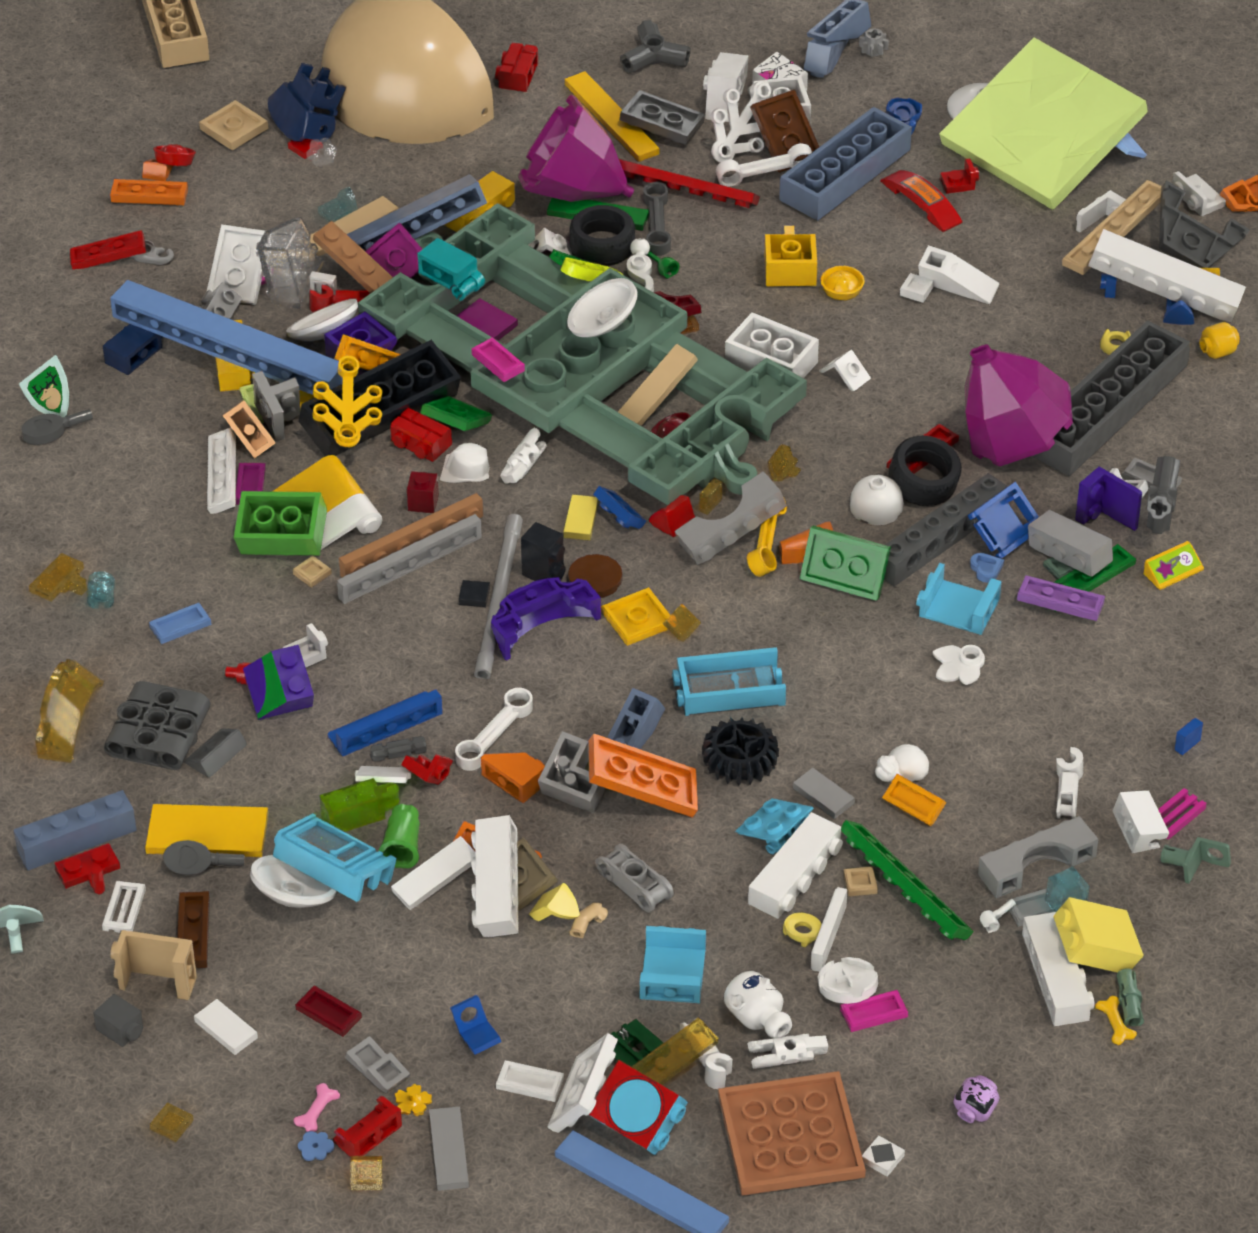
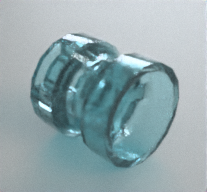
M107 572L91 574L87 584L88 605L93 609H99V602H105V608H110L114 603L115 578Z

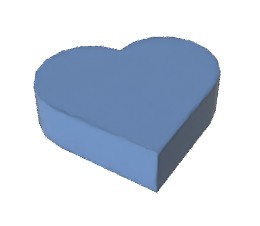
M976 553L970 560V567L976 572L977 578L986 583L991 578L996 579L1004 565V559L984 553Z

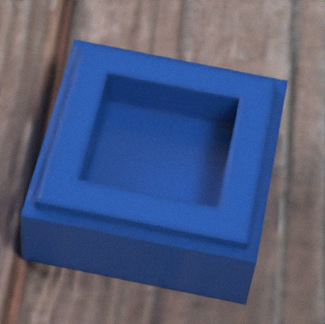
M1194 718L1177 731L1175 751L1184 755L1201 741L1203 722Z

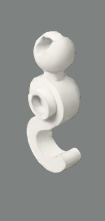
M644 238L635 239L630 245L633 256L627 261V273L633 280L654 292V283L650 276L652 263L650 258L646 256L650 250V245Z

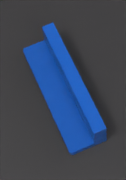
M436 689L431 692L424 691L328 732V738L342 757L443 714L442 696Z

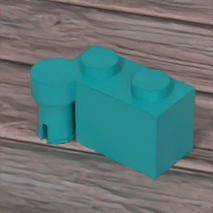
M436 238L418 253L419 273L451 289L453 296L456 299L459 298L460 301L464 300L471 292H476L485 285L484 276L477 270V258L456 248L452 244Z

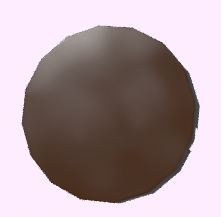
M600 554L586 555L578 558L571 564L568 571V580L571 583L576 579L586 580L598 595L604 598L614 594L623 581L622 568L616 560L609 556Z

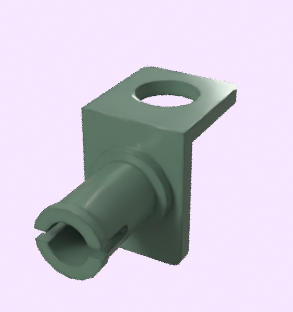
M1197 837L1192 848L1189 850L1166 844L1161 852L1162 863L1183 867L1185 883L1188 884L1202 860L1224 867L1231 865L1230 846L1228 844ZM1208 849H1218L1223 854V857H1214Z

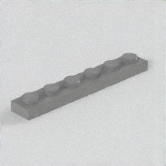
M474 514L338 579V598L346 604L482 538L481 520Z

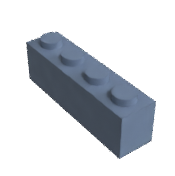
M121 790L14 829L17 852L28 871L137 830L134 809L124 791Z

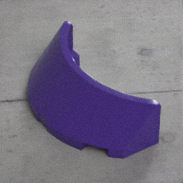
M559 577L547 578L517 588L500 602V608L496 615L492 616L491 628L503 658L506 661L511 659L510 650L518 642V639L532 628L547 621L575 616L592 617L596 621L600 620L601 597L586 580L576 579L571 583L561 582Z

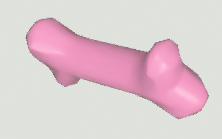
M325 1083L317 1085L316 1099L307 1113L294 1118V1124L304 1127L306 1132H316L318 1130L317 1119L326 1104L340 1098L338 1090L329 1089Z

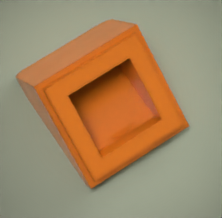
M153 158L143 162L142 178L166 181L173 165L158 163Z

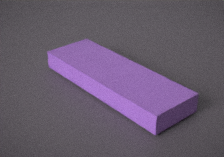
M1025 575L1017 595V600L1097 621L1104 605L1105 596Z

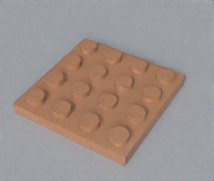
M839 1071L718 1088V1098L742 1196L865 1178L866 1170Z

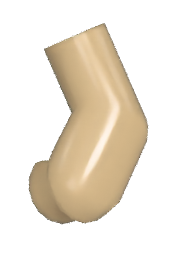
M601 903L590 904L579 912L580 915L575 918L570 935L583 938L588 924L593 919L601 923L606 919L608 910L602 907Z

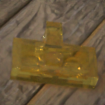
M61 553L29 585V592L51 602L61 592L66 593L68 590L82 596L88 590L87 580L79 574L84 569L83 562Z

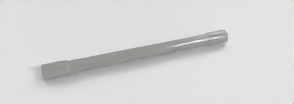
M518 514L507 516L503 534L504 540L485 631L474 671L476 678L489 679L491 677L496 638L491 628L492 616L496 615L499 610L500 602L506 597L516 544L520 537L523 522L522 517Z

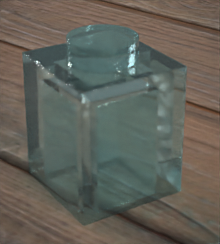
M1072 866L1048 877L1045 901L1054 912H1057L1069 897L1087 901L1090 886Z

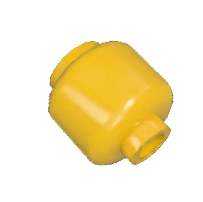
M1220 322L1204 328L1199 345L1201 350L1209 357L1217 359L1233 354L1240 342V337L1234 326L1226 322Z

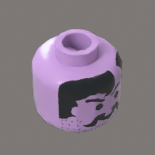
M981 1075L966 1078L953 1100L958 1110V1116L968 1123H973L974 1120L979 1122L987 1121L1000 1099L996 1084Z

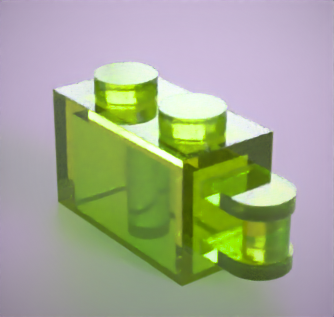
M374 778L319 795L323 821L343 832L386 819L385 811L391 810L400 804L398 785L386 783L378 786Z

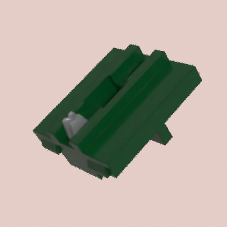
M634 1019L629 1024H623L619 1031L611 1033L613 1037L618 1039L613 1050L616 1053L613 1060L615 1065L620 1060L646 1075L660 1065V1061L662 1062L671 1054V1049L637 1019ZM636 1047L637 1049L639 1048L641 1051L635 1052L632 1048Z

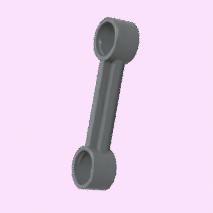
M651 182L643 188V201L649 206L650 232L647 234L646 240L650 245L649 251L656 256H662L671 250V236L665 231L664 205L668 202V188L663 183ZM654 193H655V194H661V195H660V196H651L650 194H654ZM662 241V242H664V243H663V244H654L653 242Z

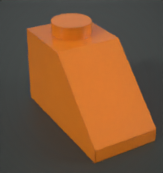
M527 753L484 754L481 757V774L520 802H526L540 790L538 779L545 767L540 760L534 759Z

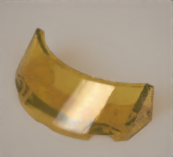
M66 659V662H60L53 671L46 687L40 708V725L36 731L35 739L39 759L66 763L72 762L80 722L87 703L95 690L103 686L104 681L76 660Z

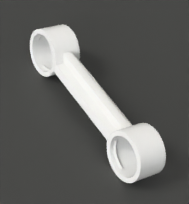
M796 144L785 155L740 165L734 160H725L716 167V175L720 185L727 187L738 186L745 177L789 167L793 168L801 162L794 161L796 157L800 155L809 156L812 151L806 144ZM728 171H736L730 177H722Z
M513 688L505 694V707L474 740L462 741L456 746L455 756L458 767L467 771L476 770L481 767V757L516 718L526 717L532 712L533 698L530 691L524 688ZM514 700H524L527 702L523 706L510 704ZM466 752H475L479 754L477 757L472 759L463 758L461 756Z

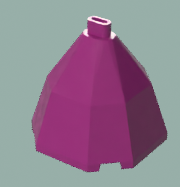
M571 94L566 100L569 105L566 108L558 106L553 111L528 150L526 158L531 162L528 169L522 168L518 175L523 188L528 192L570 202L618 196L621 193L630 198L634 189L627 184L626 176L612 140L578 98Z
M988 344L973 348L970 351L972 361L964 386L965 413L973 455L979 459L983 457L988 458L994 465L1001 467L1050 450L1055 444L1053 437L1060 429L1067 430L1073 424L1069 384L1037 360L1017 353L994 350Z

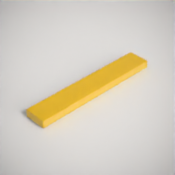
M585 71L565 78V86L638 162L660 154V148L640 127H634L619 120L622 109Z

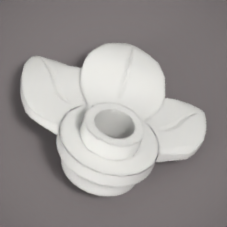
M950 645L933 651V656L943 663L937 670V679L944 682H953L960 679L963 684L968 685L979 678L980 668L984 665L985 656L978 646L966 645L959 648Z

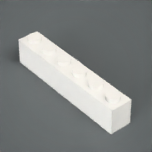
M1105 229L1102 231L1088 265L1175 302L1182 300L1194 310L1227 322L1232 321L1246 288L1243 285Z

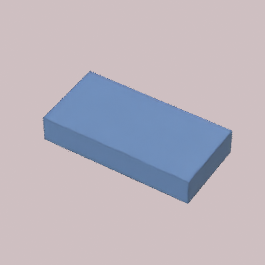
M200 603L149 622L151 630L161 644L211 625V619Z

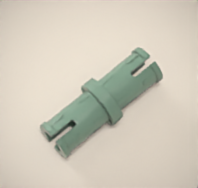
M1125 968L1116 974L1120 992L1118 994L1119 1005H1122L1126 1026H1141L1144 1023L1141 1011L1142 994L1137 988L1135 971Z

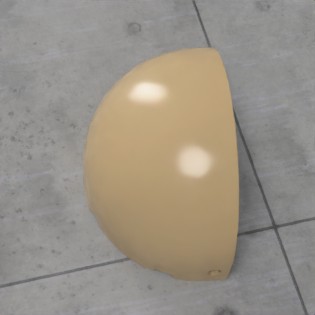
M355 0L345 9L332 27L323 49L321 69L322 67L330 69L328 79L335 87L337 84L346 87L336 108L338 110L336 117L355 131L372 138L389 139V142L423 144L445 141L446 138L459 134L463 136L494 118L491 84L478 52L458 24L433 1Z

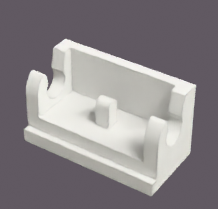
M1133 791L1119 793L1112 812L1131 852L1137 853L1160 848L1158 842H1150L1155 839L1167 838L1169 831L1150 792Z

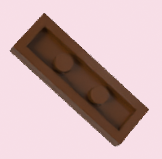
M209 891L179 892L177 938L192 940L196 968H208Z

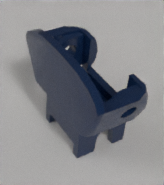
M301 63L294 80L289 83L284 82L268 98V109L272 119L289 139L303 141L306 138L324 142L333 135L336 127L334 116L338 114L336 108L346 87L339 84L336 87L328 79L330 74L329 68L322 67L318 76L315 79H310L313 66ZM314 107L328 109L330 114L316 113L313 110Z

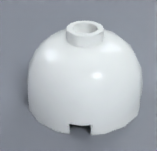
M870 475L864 477L853 488L850 497V510L854 517L860 521L862 519L870 525H886L894 522L903 511L902 491L897 483L887 476Z

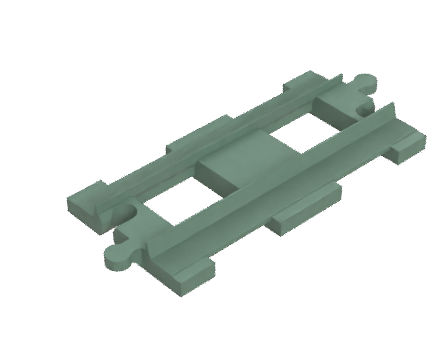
M498 203L449 237L445 242L477 258V270L484 276L485 284L492 280L548 313L508 344L504 345L499 342L525 364L524 372L503 382L473 357L472 348L492 337L450 313L449 310L461 302L459 298L456 299L453 296L451 289L420 273L421 279L431 286L422 285L400 272L358 302L359 315L363 312L368 313L397 337V340L404 334H408L422 344L432 339L447 359L471 372V387L547 433L560 426L628 467V482L666 505H669L680 495L687 493L695 485H699L706 490L709 489V481L714 477L725 483L730 492L742 495L741 486L758 475L753 465L737 460V458L745 453L749 443L747 430L768 441L772 424L806 397L807 380L766 357L747 372L684 336L681 332L687 328V311L612 268L607 269L591 282L563 273L560 270L562 266L529 246L535 240V224ZM428 232L414 240L424 249L436 238L441 240L443 238L439 234ZM616 278L628 279L635 285L638 292L636 304L626 320L616 329L591 338L578 337L571 332L567 324L568 315L575 303L590 289L605 281ZM678 344L696 355L698 361L675 388L705 406L663 439L601 402L642 369L652 373L671 349Z

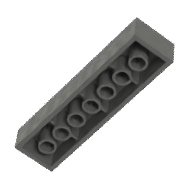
M1147 320L1071 390L1073 424L1067 430L1060 429L1053 437L1055 444L1050 450L1033 455L1032 457L1068 476L1072 475L1188 366L1191 342Z

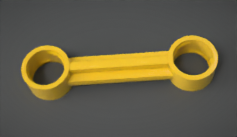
M787 506L778 514L761 523L757 549L747 554L748 566L753 574L758 577L774 571L777 567V561L771 549L777 517L786 513Z

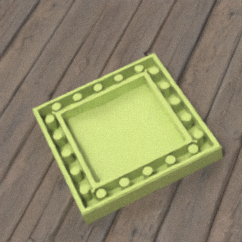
M1034 37L939 134L944 146L966 159L970 158L976 165L1053 210L1145 116L1148 110L1146 100Z

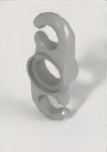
M145 240L146 250L150 252L131 256L141 263L163 265L172 261L174 252L171 249H167L166 253L168 255L160 257L158 255L164 253L165 249L155 247L153 242Z

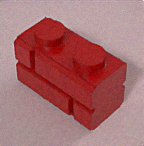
M512 42L508 51H503L502 65H497L495 79L499 80V88L527 92L538 66L537 46L527 44L523 46V44Z
M407 408L401 413L400 417L398 416L391 423V441L398 448L404 447L414 452L420 459L425 458L434 462L452 445V431L449 427L410 408Z

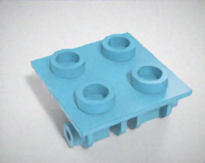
M772 798L766 801L763 807L754 815L747 818L735 832L740 835L766 840V850L770 854H774L782 848L809 816L813 807Z

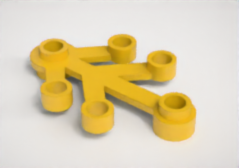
M343 356L338 362L337 371L342 377V400L323 381L315 383L313 388V396L316 399H325L342 415V422H340L329 412L328 406L322 403L316 404L312 413L316 421H324L335 431L334 439L343 447L357 445L361 437L360 432L369 425H378L382 418L381 410L371 407L367 410L364 417L353 423V416L369 403H378L382 396L381 388L371 385L363 395L353 401V378L357 376L359 370V361L353 356ZM317 389H323L325 392H319ZM370 393H376L377 396H372ZM317 411H323L325 414H318ZM369 415H376L377 418H372Z

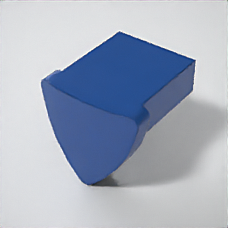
M1167 298L1163 322L1192 325L1194 324L1192 308L1182 300L1175 302Z

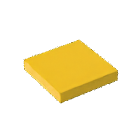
M649 587L601 606L602 614L627 646L676 627V621Z

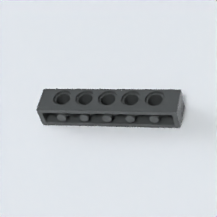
M987 473L885 544L890 546L891 549L884 580L895 587L976 530L973 524L978 519L970 520L967 515L999 493L1007 485Z

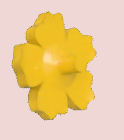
M413 1084L411 1087H407L406 1092L398 1090L395 1093L396 1103L399 1104L398 1107L401 1109V1114L409 1115L412 1111L415 1116L423 1115L427 1109L426 1105L432 1103V1095L426 1091L421 1092V1085Z

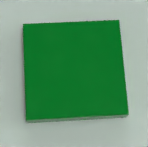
M450 396L425 403L421 409V414L463 431L486 425L492 418L490 412Z

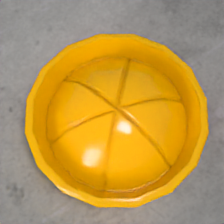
M849 266L829 268L823 272L820 278L824 292L829 297L837 300L855 298L859 295L865 283L862 273Z

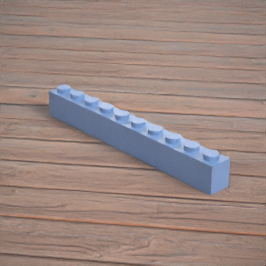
M127 280L110 297L112 315L116 319L255 373L263 371L266 377L281 383L295 378L299 384V390L313 395L314 385L319 381L327 383L330 390L342 384V377L337 371L338 360L141 284ZM317 389L319 392H325L323 389Z

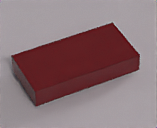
M315 985L295 1004L296 1010L342 1037L362 1018L360 1011Z

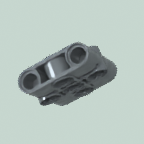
M145 681L136 682L126 702L118 706L117 720L103 748L113 758L178 770L182 766L190 747L195 745L198 740L197 733L210 708V700L205 695L194 691Z

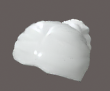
M904 744L894 748L888 756H881L877 761L875 773L878 778L886 782H892L896 774L903 776L911 782L920 781L928 774L929 761L926 754L917 746Z

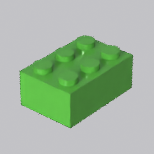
M242 491L234 533V540L240 553L251 555L320 556L327 507L321 492Z

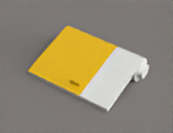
M328 455L272 491L321 492L327 507L321 550L355 527L362 534L376 532L382 524L380 513L335 455Z

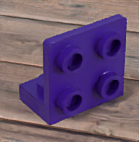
M1099 466L1079 483L1075 520L1084 525L1090 519L1095 520L1103 512L1135 531L1139 523L1142 491Z

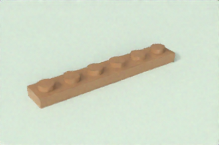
M475 493L340 557V576L343 578L474 514L479 519L482 518V498Z

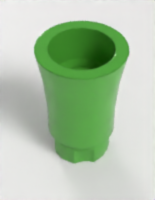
M399 804L393 808L392 815L388 819L383 842L379 848V851L383 852L384 856L392 855L396 858L394 868H412L419 860V812L412 805Z

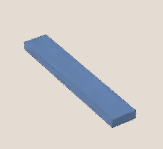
M574 1130L555 1150L556 1158L691 1233H721L729 1223V1216Z

